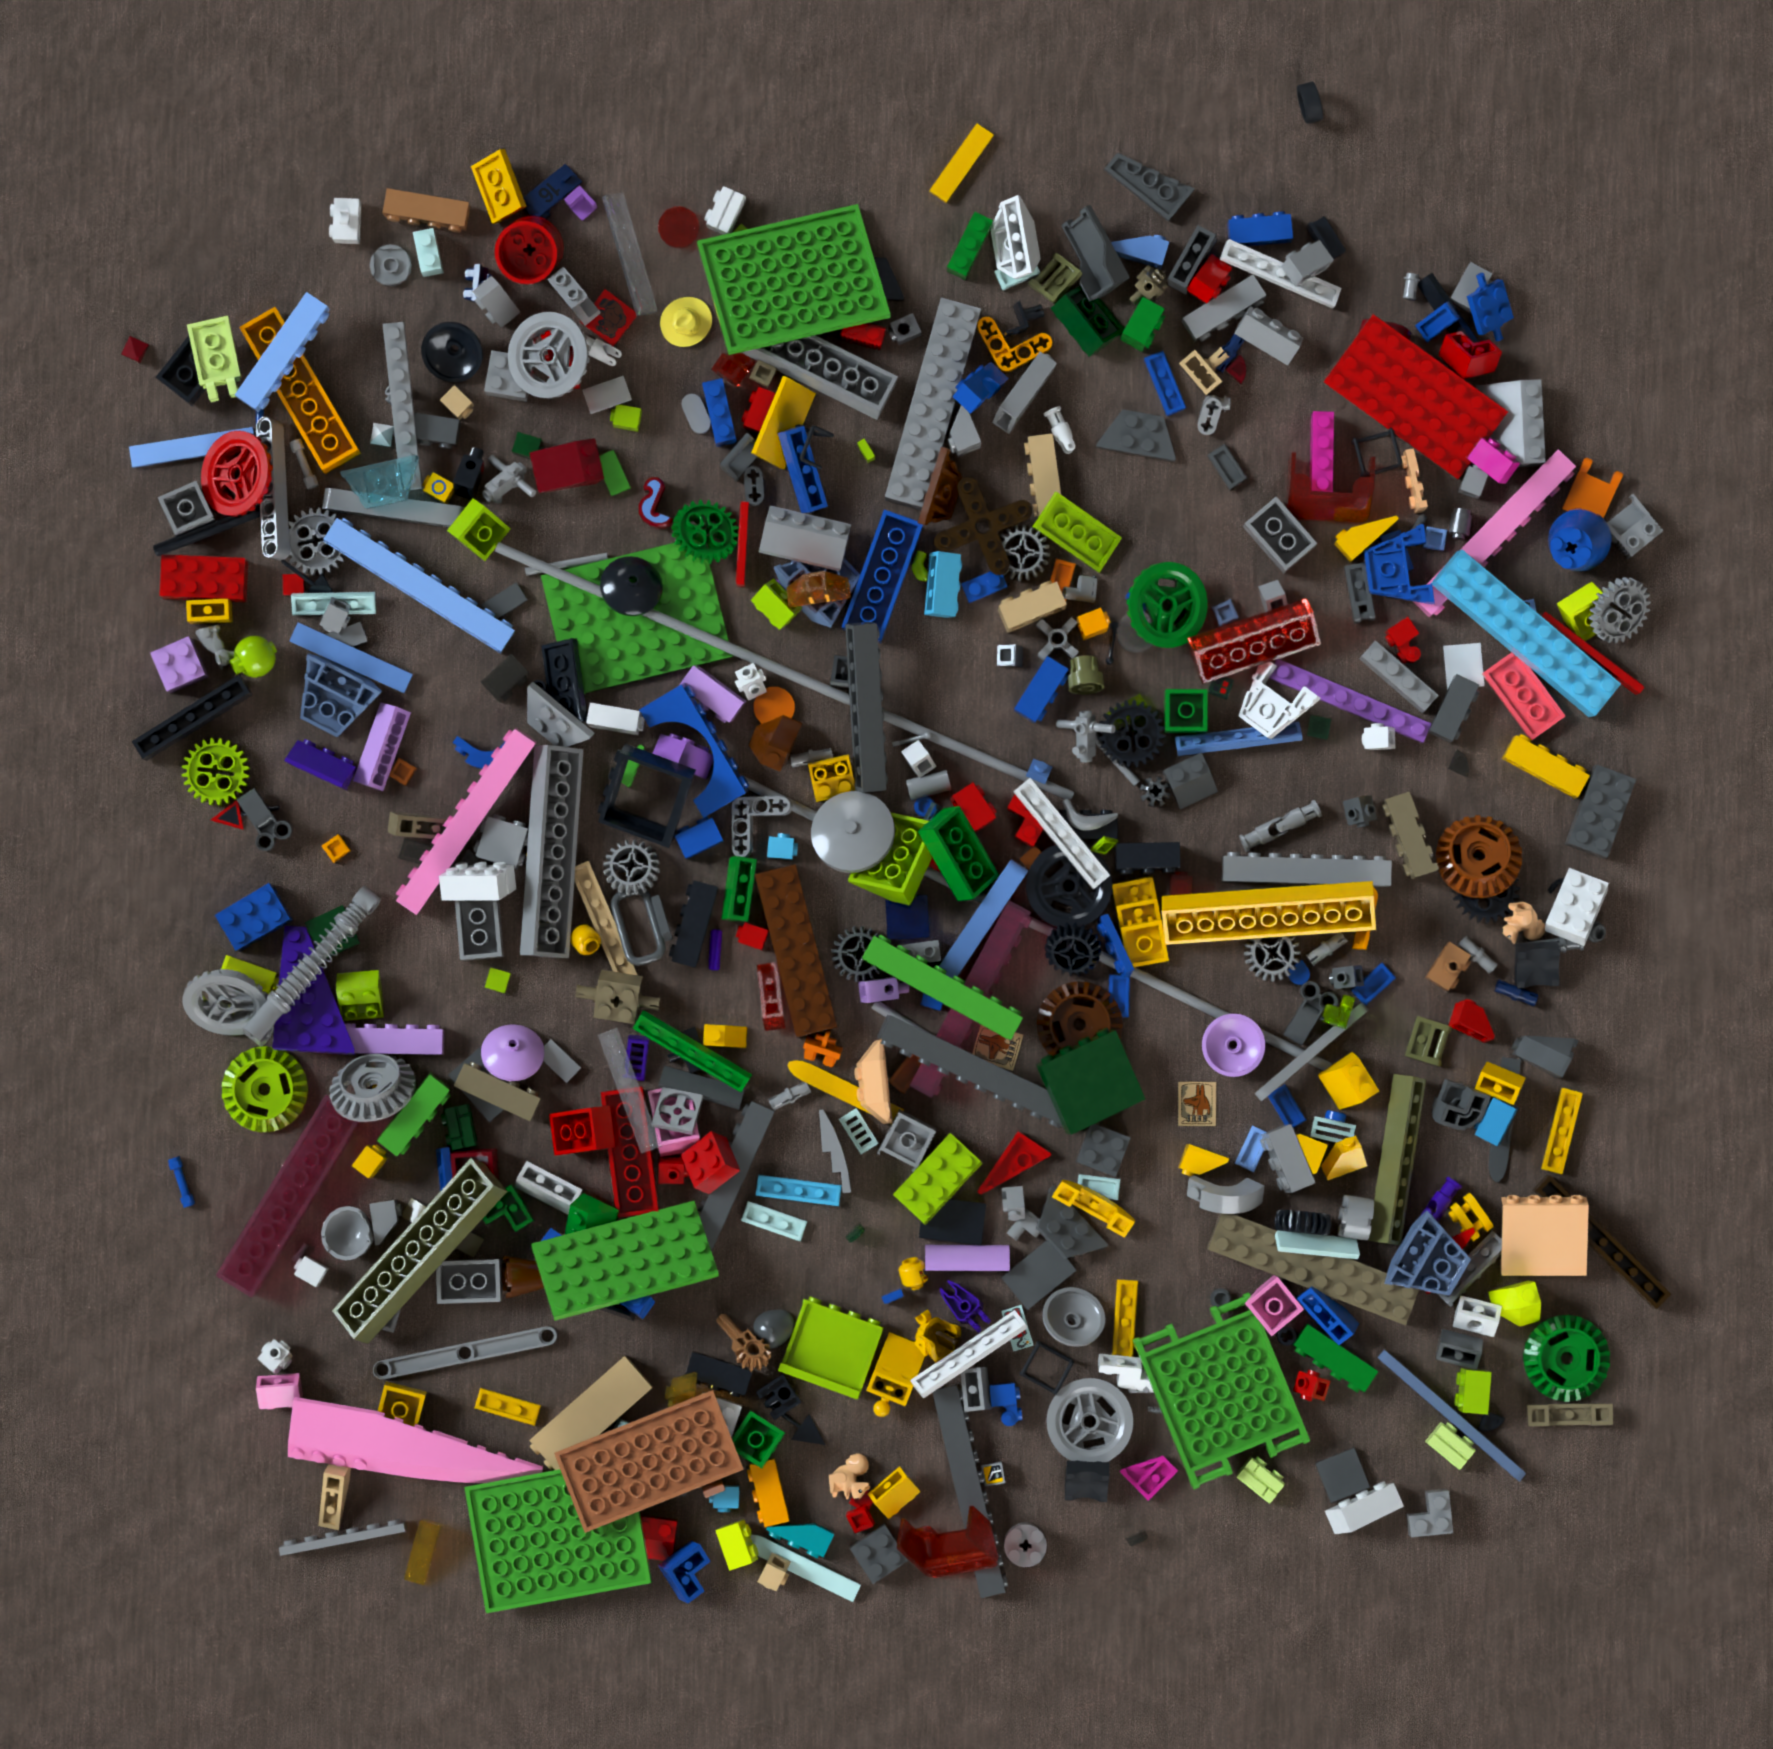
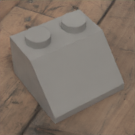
M962 405L953 423L947 442L951 453H956L957 458L981 447V440L971 416Z

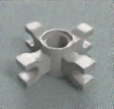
M1071 617L1061 629H1053L1041 619L1036 624V627L1048 636V643L1037 656L1044 661L1054 649H1062L1070 658H1075L1079 651L1067 642V634L1077 625V621ZM1054 634H1060L1063 637V642L1055 644L1052 642L1051 637Z

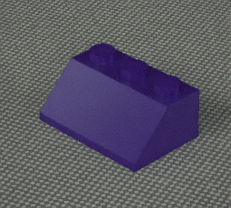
M304 739L303 742L297 740L284 761L347 791L357 767L353 766L354 761L343 756L340 760L334 757L335 752L323 748L322 751L316 749V744L307 739Z

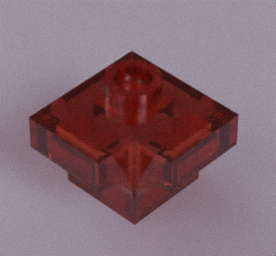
M722 353L711 370L738 388L755 361L743 353L732 355Z

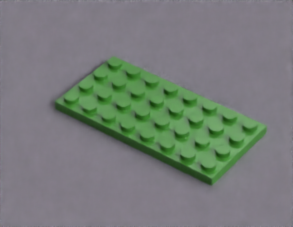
M695 1201L531 1244L554 1321L719 1276Z

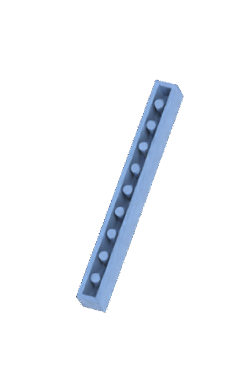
M336 518L323 538L326 544L498 653H502L515 632L512 629V624L504 619L499 621L494 618L495 614L487 608L484 610L477 607L478 603L469 597L464 599L454 587H445L441 584L442 580L435 575H426L423 573L424 569L415 563L413 565L407 563L405 556L398 552L393 554L388 550L389 547L381 541L374 542L370 539L371 535L364 530H355L352 528L353 524L344 518L342 520Z

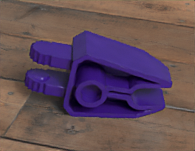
M948 1280L947 1282L953 1287L955 1294L949 1296L940 1288L944 1301L961 1324H970L980 1333L982 1329L973 1319L979 1314L985 1323L989 1324L991 1322V1319L982 1311L983 1303L960 1285Z

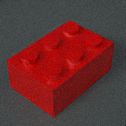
M610 1105L549 1114L554 1156L615 1147Z

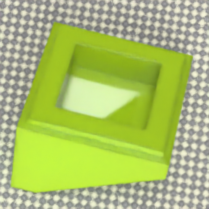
M1103 836L1090 850L1105 855L1118 843V840Z

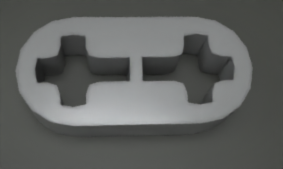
M1216 395L1207 396L1201 407L1197 425L1200 433L1204 435L1212 434L1217 427L1222 410V402ZM1215 401L1218 407H1214L1211 413L1209 412L1208 404ZM1207 417H1209L1210 425L1212 426H1208L1205 429L1202 423H1206Z

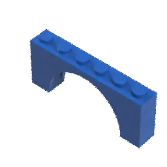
M683 683L639 709L649 727L664 722H680L698 730L708 741L714 759L713 774L705 790L693 799L704 818L749 791V783L737 771L739 767L735 759L728 756L726 752L728 748L722 739L719 740L715 734L717 729L714 724L706 719V711L701 703L698 704L696 702L694 690L690 685L687 686L686 683Z

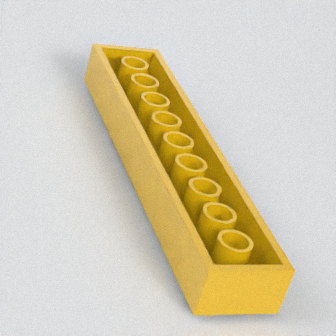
M1373 881L1162 896L1165 945L1376 930Z

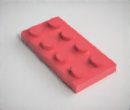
M1512 652L1482 673L1531 741L1565 717V714L1532 669Z

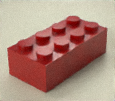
M161 555L159 596L163 599L175 600L229 599L232 602H247L249 561L246 558Z

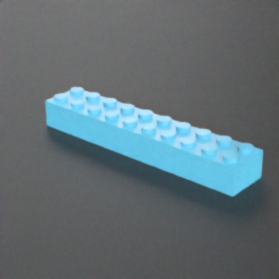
M1464 550L1457 551L1431 582L1437 590L1586 716H1596L1621 685L1620 682Z

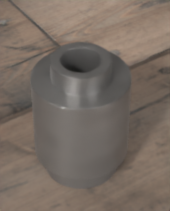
M1454 508V513H1451L1449 534L1453 535L1452 538L1464 540L1465 536L1470 535L1471 510Z

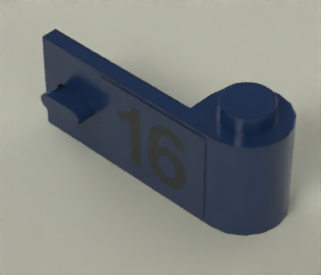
M564 164L523 198L526 204L523 210L529 216H539L547 220L551 216L549 213L551 208L578 187L582 181Z

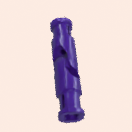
M1447 1176L1445 1184L1440 1191H1436L1422 1214L1427 1210L1438 1222L1453 1202L1452 1198L1456 1192L1463 1186Z

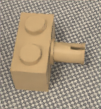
M1221 347L1208 359H1203L1197 350H1194L1179 363L1206 395L1223 382L1215 373V368L1229 358L1227 353L1218 358L1224 352Z

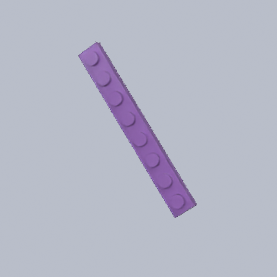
M1279 659L1276 660L1275 665L1277 667L1269 679L1299 692L1305 686L1318 695L1320 700L1373 723H1383L1384 727L1395 728V732L1424 743L1432 723Z

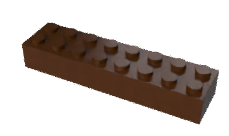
M796 864L755 874L796 1037L799 1038L837 1028Z

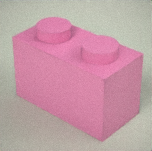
M300 1373L257 1376L256 1393L259 1409L292 1408L294 1397H303Z

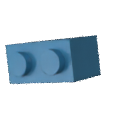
M1493 1097L1492 1100H1489L1483 1119H1481L1480 1123L1477 1122L1474 1129L1477 1130L1475 1135L1499 1146L1518 1107Z

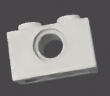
M1460 1296L1455 1311L1453 1327L1494 1337L1499 1324L1502 1306Z

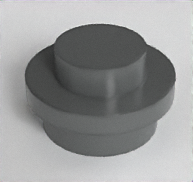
M1594 922L1588 936L1589 941L1598 942L1605 937L1606 930L1600 922Z
M1219 1288L1211 1293L1210 1302L1212 1306L1219 1307L1231 1302V1295L1227 1290Z

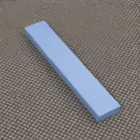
M253 427L129 446L132 467L137 468L205 457L212 444L222 435L231 431H246L254 434Z

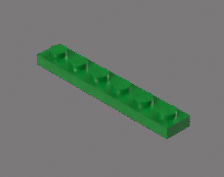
M644 1010L632 1028L739 1092H742L752 1076L751 1073Z

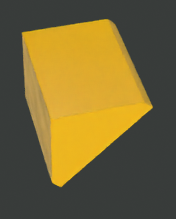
M1296 1134L1311 1173H1317L1328 1145L1302 1134Z

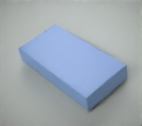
M1252 1125L1234 1164L1249 1171H1255L1264 1152L1260 1143L1262 1139L1261 1134L1266 1133V1131Z

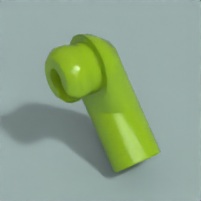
M917 551L911 568L916 579L927 582L928 571L923 565L927 554Z

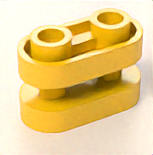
M1468 1193L1463 1197L1465 1204L1460 1207L1455 1202L1449 1207L1450 1212H1448V1215L1454 1223L1458 1222L1462 1227L1460 1232L1475 1226L1476 1232L1471 1238L1472 1241H1475L1480 1237L1479 1229L1483 1228L1488 1232L1494 1226L1474 1196ZM1468 1211H1471L1477 1219L1473 1224L1465 1214Z

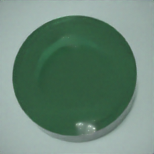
M860 1223L845 1238L849 1243H852L865 1232V1228Z

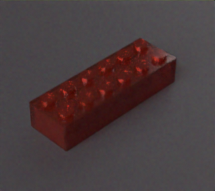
M1307 598L1188 638L1195 670L1202 684L1321 645L1314 612Z

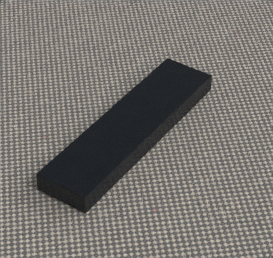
M1431 273L1421 280L1417 286L1434 311L1449 301L1459 315L1460 319L1447 328L1448 332L1451 334L1462 331L1473 343L1479 342L1434 274Z

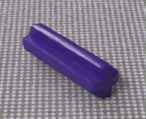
M718 929L711 930L709 970L720 969L722 931Z

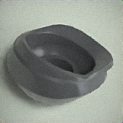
M782 1309L769 1310L756 1318L753 1327L754 1335H756L757 1340L764 1338V1344H769L770 1348H776L783 1345L793 1333L795 1323L787 1311Z

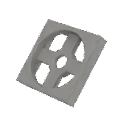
M662 1087L652 1120V1127L693 1135L704 1099L703 1095ZM668 1097H677L676 1104L673 1106L664 1105V1101ZM686 1099L694 1102L695 1111L685 1109ZM677 1108L682 1110L679 1115L674 1114V1110ZM661 1113L670 1115V1124L662 1120L660 1117ZM683 1118L691 1119L686 1124L679 1125L680 1120Z

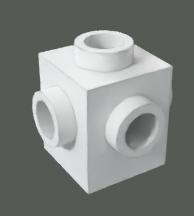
M754 663L735 672L738 678L735 681L739 692L744 691L748 701L767 692L763 683L766 678L761 669H756Z
M273 1339L272 1342H267L263 1346L262 1353L257 1359L277 1375L281 1369L284 1370L290 1365L293 1355L289 1352L291 1348L281 1340L278 1343Z

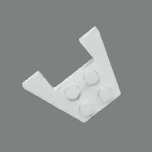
M1260 655L1257 661L1259 663L1257 671L1252 676L1253 682L1250 691L1246 693L1239 717L1267 738L1272 739L1317 703L1320 697L1304 686L1293 703L1288 702L1266 686L1267 680L1277 666Z

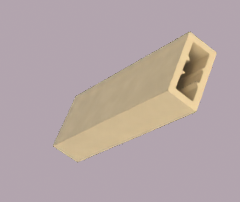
M625 1355L529 1440L532 1443L530 1445L531 1449L537 1455L542 1454L546 1459L544 1461L545 1465L551 1471L554 1469L559 1470L560 1467L556 1460L555 1452L600 1435L652 1389L653 1385Z

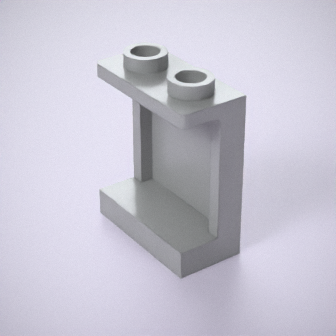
M564 267L547 279L585 326L601 313Z

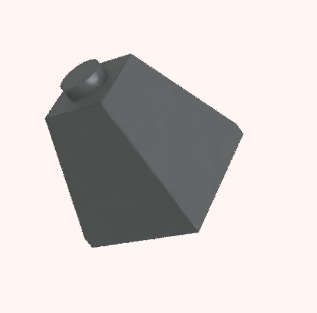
M1521 1036L1520 1039H1515L1511 1047L1514 1050L1512 1055L1555 1078H1562L1574 1055L1571 1050L1573 1047L1576 1048L1579 1040L1575 1038Z

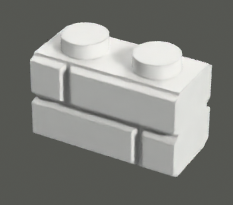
M723 186L721 191L717 190L713 198V202H715L713 210L709 209L704 219L707 221V228L722 235L732 233L746 202L745 195Z

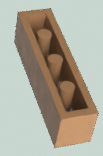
M387 188L382 213L387 217V220L392 222L406 220L411 225L419 226L420 223H424L433 229L447 227L449 231L460 233L461 230H467L471 206L469 202Z

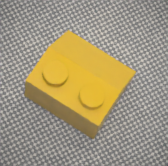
M1353 1052L1318 1074L1319 1079L1339 1110L1362 1103L1379 1092L1361 1060Z

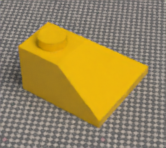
M1186 1144L1178 1168L1183 1169L1182 1174L1191 1177L1194 1174L1200 1175L1226 1164L1229 1158L1191 1144Z

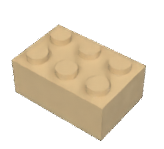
M1050 580L1042 583L1039 589L1035 591L1031 588L1021 592L1020 597L1016 599L1008 597L1002 600L1001 605L998 607V612L1007 633H1010L1065 610L1067 604L1058 583H1052Z

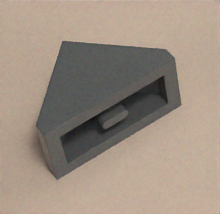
M834 655L830 686L834 688L849 690L847 656Z

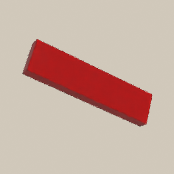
M743 501L740 503L736 571L737 587H745L749 502Z

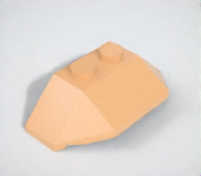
M880 1039L874 1041L857 1062V1067L854 1071L855 1078L859 1083L857 1099L861 1102V1106L882 1124H890L893 1121L884 1045L880 1044L882 1041Z

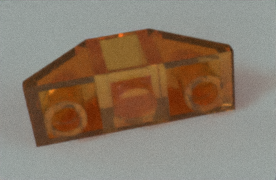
M827 571L803 574L786 587L788 607L851 598L849 579Z

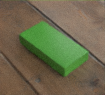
M614 450L599 456L604 481L611 496L613 497L631 489Z

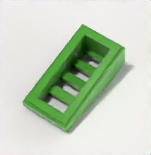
M639 745L637 747L639 749L645 750L644 746ZM628 760L622 779V784L629 789L640 765L631 760Z

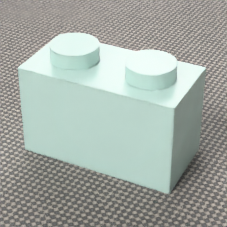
M430 228L413 232L423 277L444 273L434 229Z

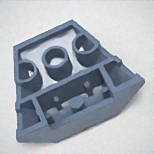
M845 558L843 559L840 571L793 560L783 565L774 566L781 586L799 603L805 615L811 621L830 628L860 577V574ZM797 579L804 582L803 587L799 590L794 587L798 582Z
M308 653L300 719L335 737H339L382 691L369 678L325 657Z
M1426 1210L1412 1224L1393 1256L1384 1283L1450 1296L1471 1259Z

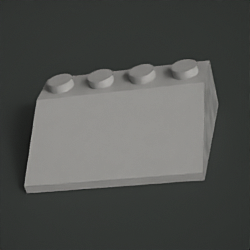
M1519 380L1477 385L1476 388L1508 411L1488 439H1495L1501 444L1499 447L1502 450L1512 452L1516 456L1515 460L1520 463L1518 467L1542 466L1546 461L1541 380Z

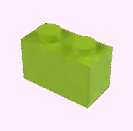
M774 578L767 582L751 599L756 609L762 612L769 619L770 623L779 630L788 625L802 610L799 603Z

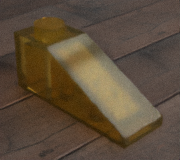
M424 1518L420 1520L404 1580L425 1585L443 1524Z

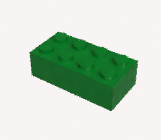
M960 806L943 808L918 830L919 835L957 901L974 899L999 877L998 872Z

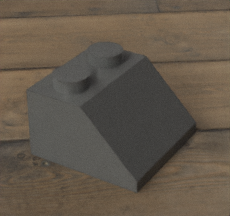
M1202 752L1162 772L1180 810L1218 792Z

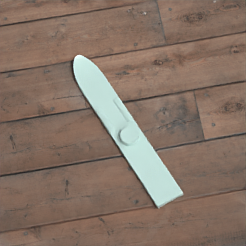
M751 1534V1540L758 1549L759 1557L768 1560L773 1552L791 1561L787 1569L788 1571L847 1600L854 1601L861 1584L767 1538Z

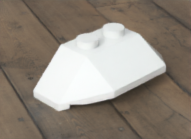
M1017 195L1000 202L999 211L991 228L997 269L1014 279L1033 273L1041 259L1034 220L1021 197Z

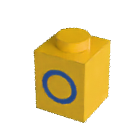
M434 472L431 476L428 475L422 485L424 487L423 491L427 495L444 504H448L454 493L453 483Z

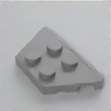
M534 682L527 687V723L554 746L568 747L588 740L595 734Z

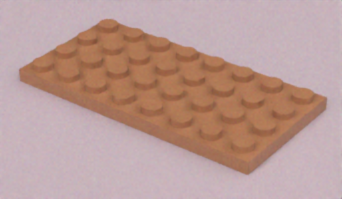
M713 1390L554 1453L585 1533L744 1470Z

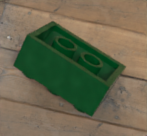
M1081 286L1065 294L1050 308L1088 357L1102 350L1124 331V328L1102 300L1098 298L1089 302Z

